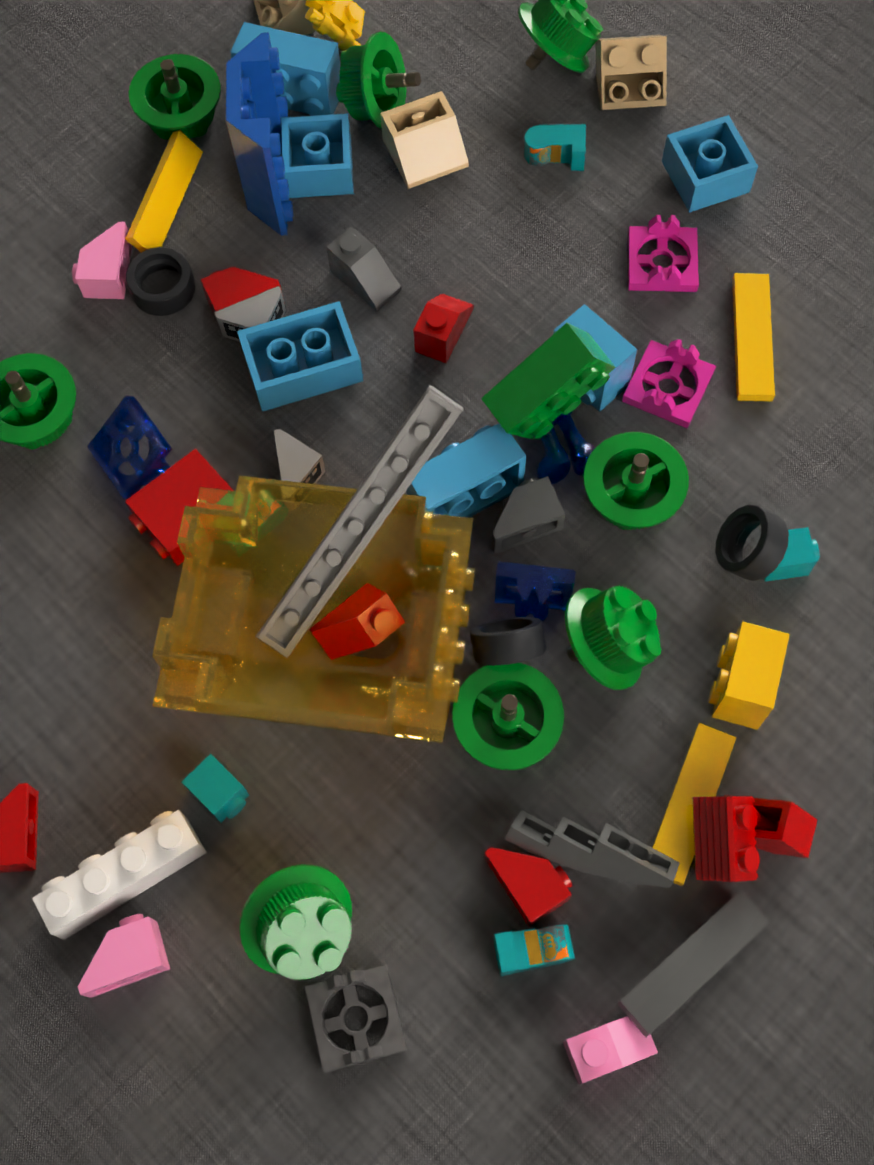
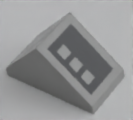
M277 286L214 313L222 336L240 342L237 331L283 318L286 308L282 291Z
M282 429L274 430L283 496L289 510H295L326 472L321 454Z

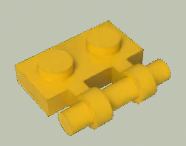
M306 0L305 5L310 9L307 11L305 18L313 24L315 31L321 35L326 34L334 42L338 43V48L342 51L352 46L361 45L356 39L362 34L365 11L352 0Z

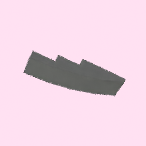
M523 810L518 814L505 838L506 841L544 859L587 874L625 883L670 888L680 863L607 823L599 836L564 816L556 829Z
M740 890L618 1001L617 1004L645 1037L649 1036L745 947L770 921Z

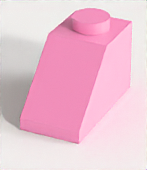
M117 222L80 249L78 263H74L72 268V278L74 284H78L84 298L125 299L126 272L130 264L132 245L125 240L128 233L125 222Z
M136 914L120 920V927L109 930L78 985L80 995L92 998L169 970L170 966L158 922L149 916L144 918L143 914Z
M628 1016L563 1042L578 1084L585 1083L658 1053L651 1034L645 1037Z

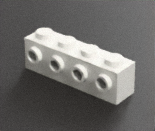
M180 810L174 813L172 811L161 813L150 822L151 826L139 834L132 832L121 837L114 844L116 848L102 856L100 854L90 856L78 865V871L66 878L59 876L44 884L41 888L43 892L32 899L50 934L63 940L69 938L206 854L204 846L187 817Z

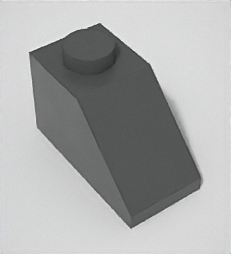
M352 226L326 247L330 271L376 311L401 291L400 284L377 248Z
M548 476L539 480L536 478L527 479L513 489L493 531L492 548L495 554L563 529L565 512Z

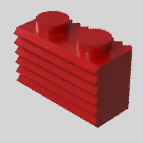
M753 796L692 797L696 880L723 882L757 880L759 875L756 871L760 864V857L755 847L757 843L755 836L757 833L754 829L758 822V814L753 805L755 801Z

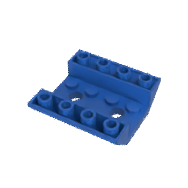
M264 32L226 62V122L247 209L279 235L286 236L288 235V222L293 221L292 201H287L289 200L288 179H285L283 156H277L282 154L281 118L288 117L287 97L280 95L284 94L282 72L276 73V70H280L278 47L272 48L269 32Z

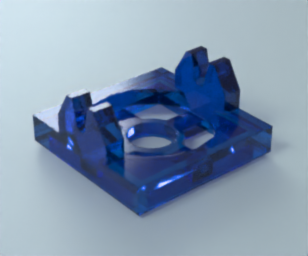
M125 396L87 446L123 499H129L143 486L157 478L160 472L170 468L165 458L172 448L134 396ZM135 426V427L132 429L131 432H130L129 429L127 428V427ZM144 435L149 443L148 457L145 461L138 454L139 441ZM127 437L131 443V452L125 458L121 453L120 447L122 440ZM123 462H129L136 472L132 475H126L119 467Z
M497 562L494 602L515 605V617H527V615L532 614L534 618H539L544 622L548 617L549 609L566 610L567 602L573 594L576 571L573 569Z

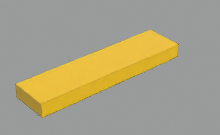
M181 130L172 133L125 238L126 241L141 253L150 248L162 247L203 153Z
M734 273L732 287L737 401L772 402L775 397L769 274Z
M702 723L697 725L652 846L655 850L680 862L673 882L679 886L684 885L695 855L692 797L716 796L737 738Z

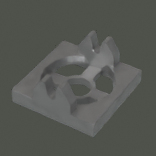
M387 965L368 970L350 971L348 974L335 975L326 979L327 981L305 986L324 1073L407 1050ZM355 985L372 989L382 998L384 1004L369 1008L365 1003L358 1000ZM343 989L346 1005L341 1009L339 1016L325 1020L324 1013L328 1002L339 990ZM353 1006L363 1007L368 1014L367 1025L360 1031H351L344 1023L346 1011ZM387 1017L383 1036L374 1046L369 1047L366 1032L371 1028L373 1021ZM343 1029L347 1034L353 1036L356 1051L350 1052L339 1048L329 1038L328 1033Z

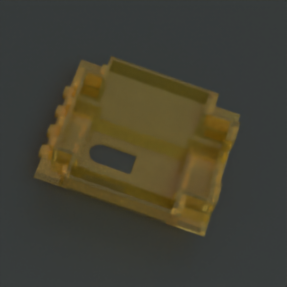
M239 476L236 491L200 487L196 507L185 506L177 543L185 559L172 618H160L152 654L161 667L153 707L443 743L451 702L458 703L460 679L454 678L455 664L463 665L465 641L458 640L460 627H468L470 604H465L466 591H472L474 584L475 568H468L473 518L433 514V512L427 511L426 497L403 494L289 657L286 658L258 639L256 635L357 489ZM366 583L386 592L405 620V623L395 631L399 638L396 651L383 659L346 655L330 660L322 652L321 647L309 632V629Z

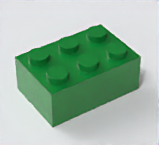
M565 323L481 399L507 434L538 439L552 429V422L562 413L566 415L575 410L581 403L580 398L590 389L594 391L603 386L610 378L609 373L616 367L589 333L569 323Z

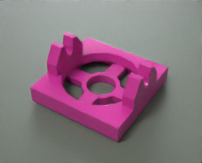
M656 215L649 221L648 226H629L628 290L697 292L699 287L697 228L680 227V222L675 215H671L667 222H662L661 215ZM656 240L657 249L650 255L638 254L639 249L644 243ZM668 241H676L681 244L688 256L675 255L668 249ZM657 255H666L671 259L672 264L669 267L662 268V266H656L653 263V258ZM641 266H649L651 269L649 274ZM677 267H687L683 273L677 269Z
M680 339L670 342L669 346L651 340L623 395L622 402L688 429L711 381L716 366L698 359L700 354L693 344L688 349H684ZM669 361L673 363L669 372L660 375L648 371L651 366L658 362ZM683 368L689 369L694 376L695 390L683 385L682 379L679 377ZM663 379H672L678 384L679 389L674 393L668 394L661 391L658 383ZM642 382L654 386V389L645 392ZM679 396L688 401L681 405H676L673 399Z

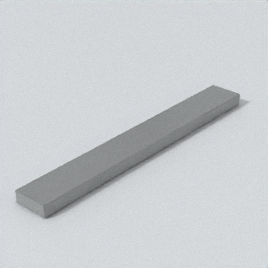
M432 385L427 388L256 635L258 639L286 658L289 657L463 411V407Z

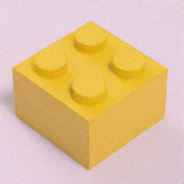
M742 621L736 634L729 633L726 644L721 647L717 661V667L721 668L717 681L714 680L708 699V703L714 704L713 718L758 730L774 709L790 634Z

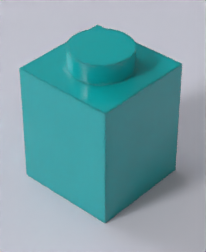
M809 527L788 530V547L784 558L778 567L764 578L765 582L809 576L820 558L818 543L815 539H811Z
M212 754L208 755L182 781V784L220 823L226 817L228 819L235 817L246 805L245 799L249 796L245 787Z

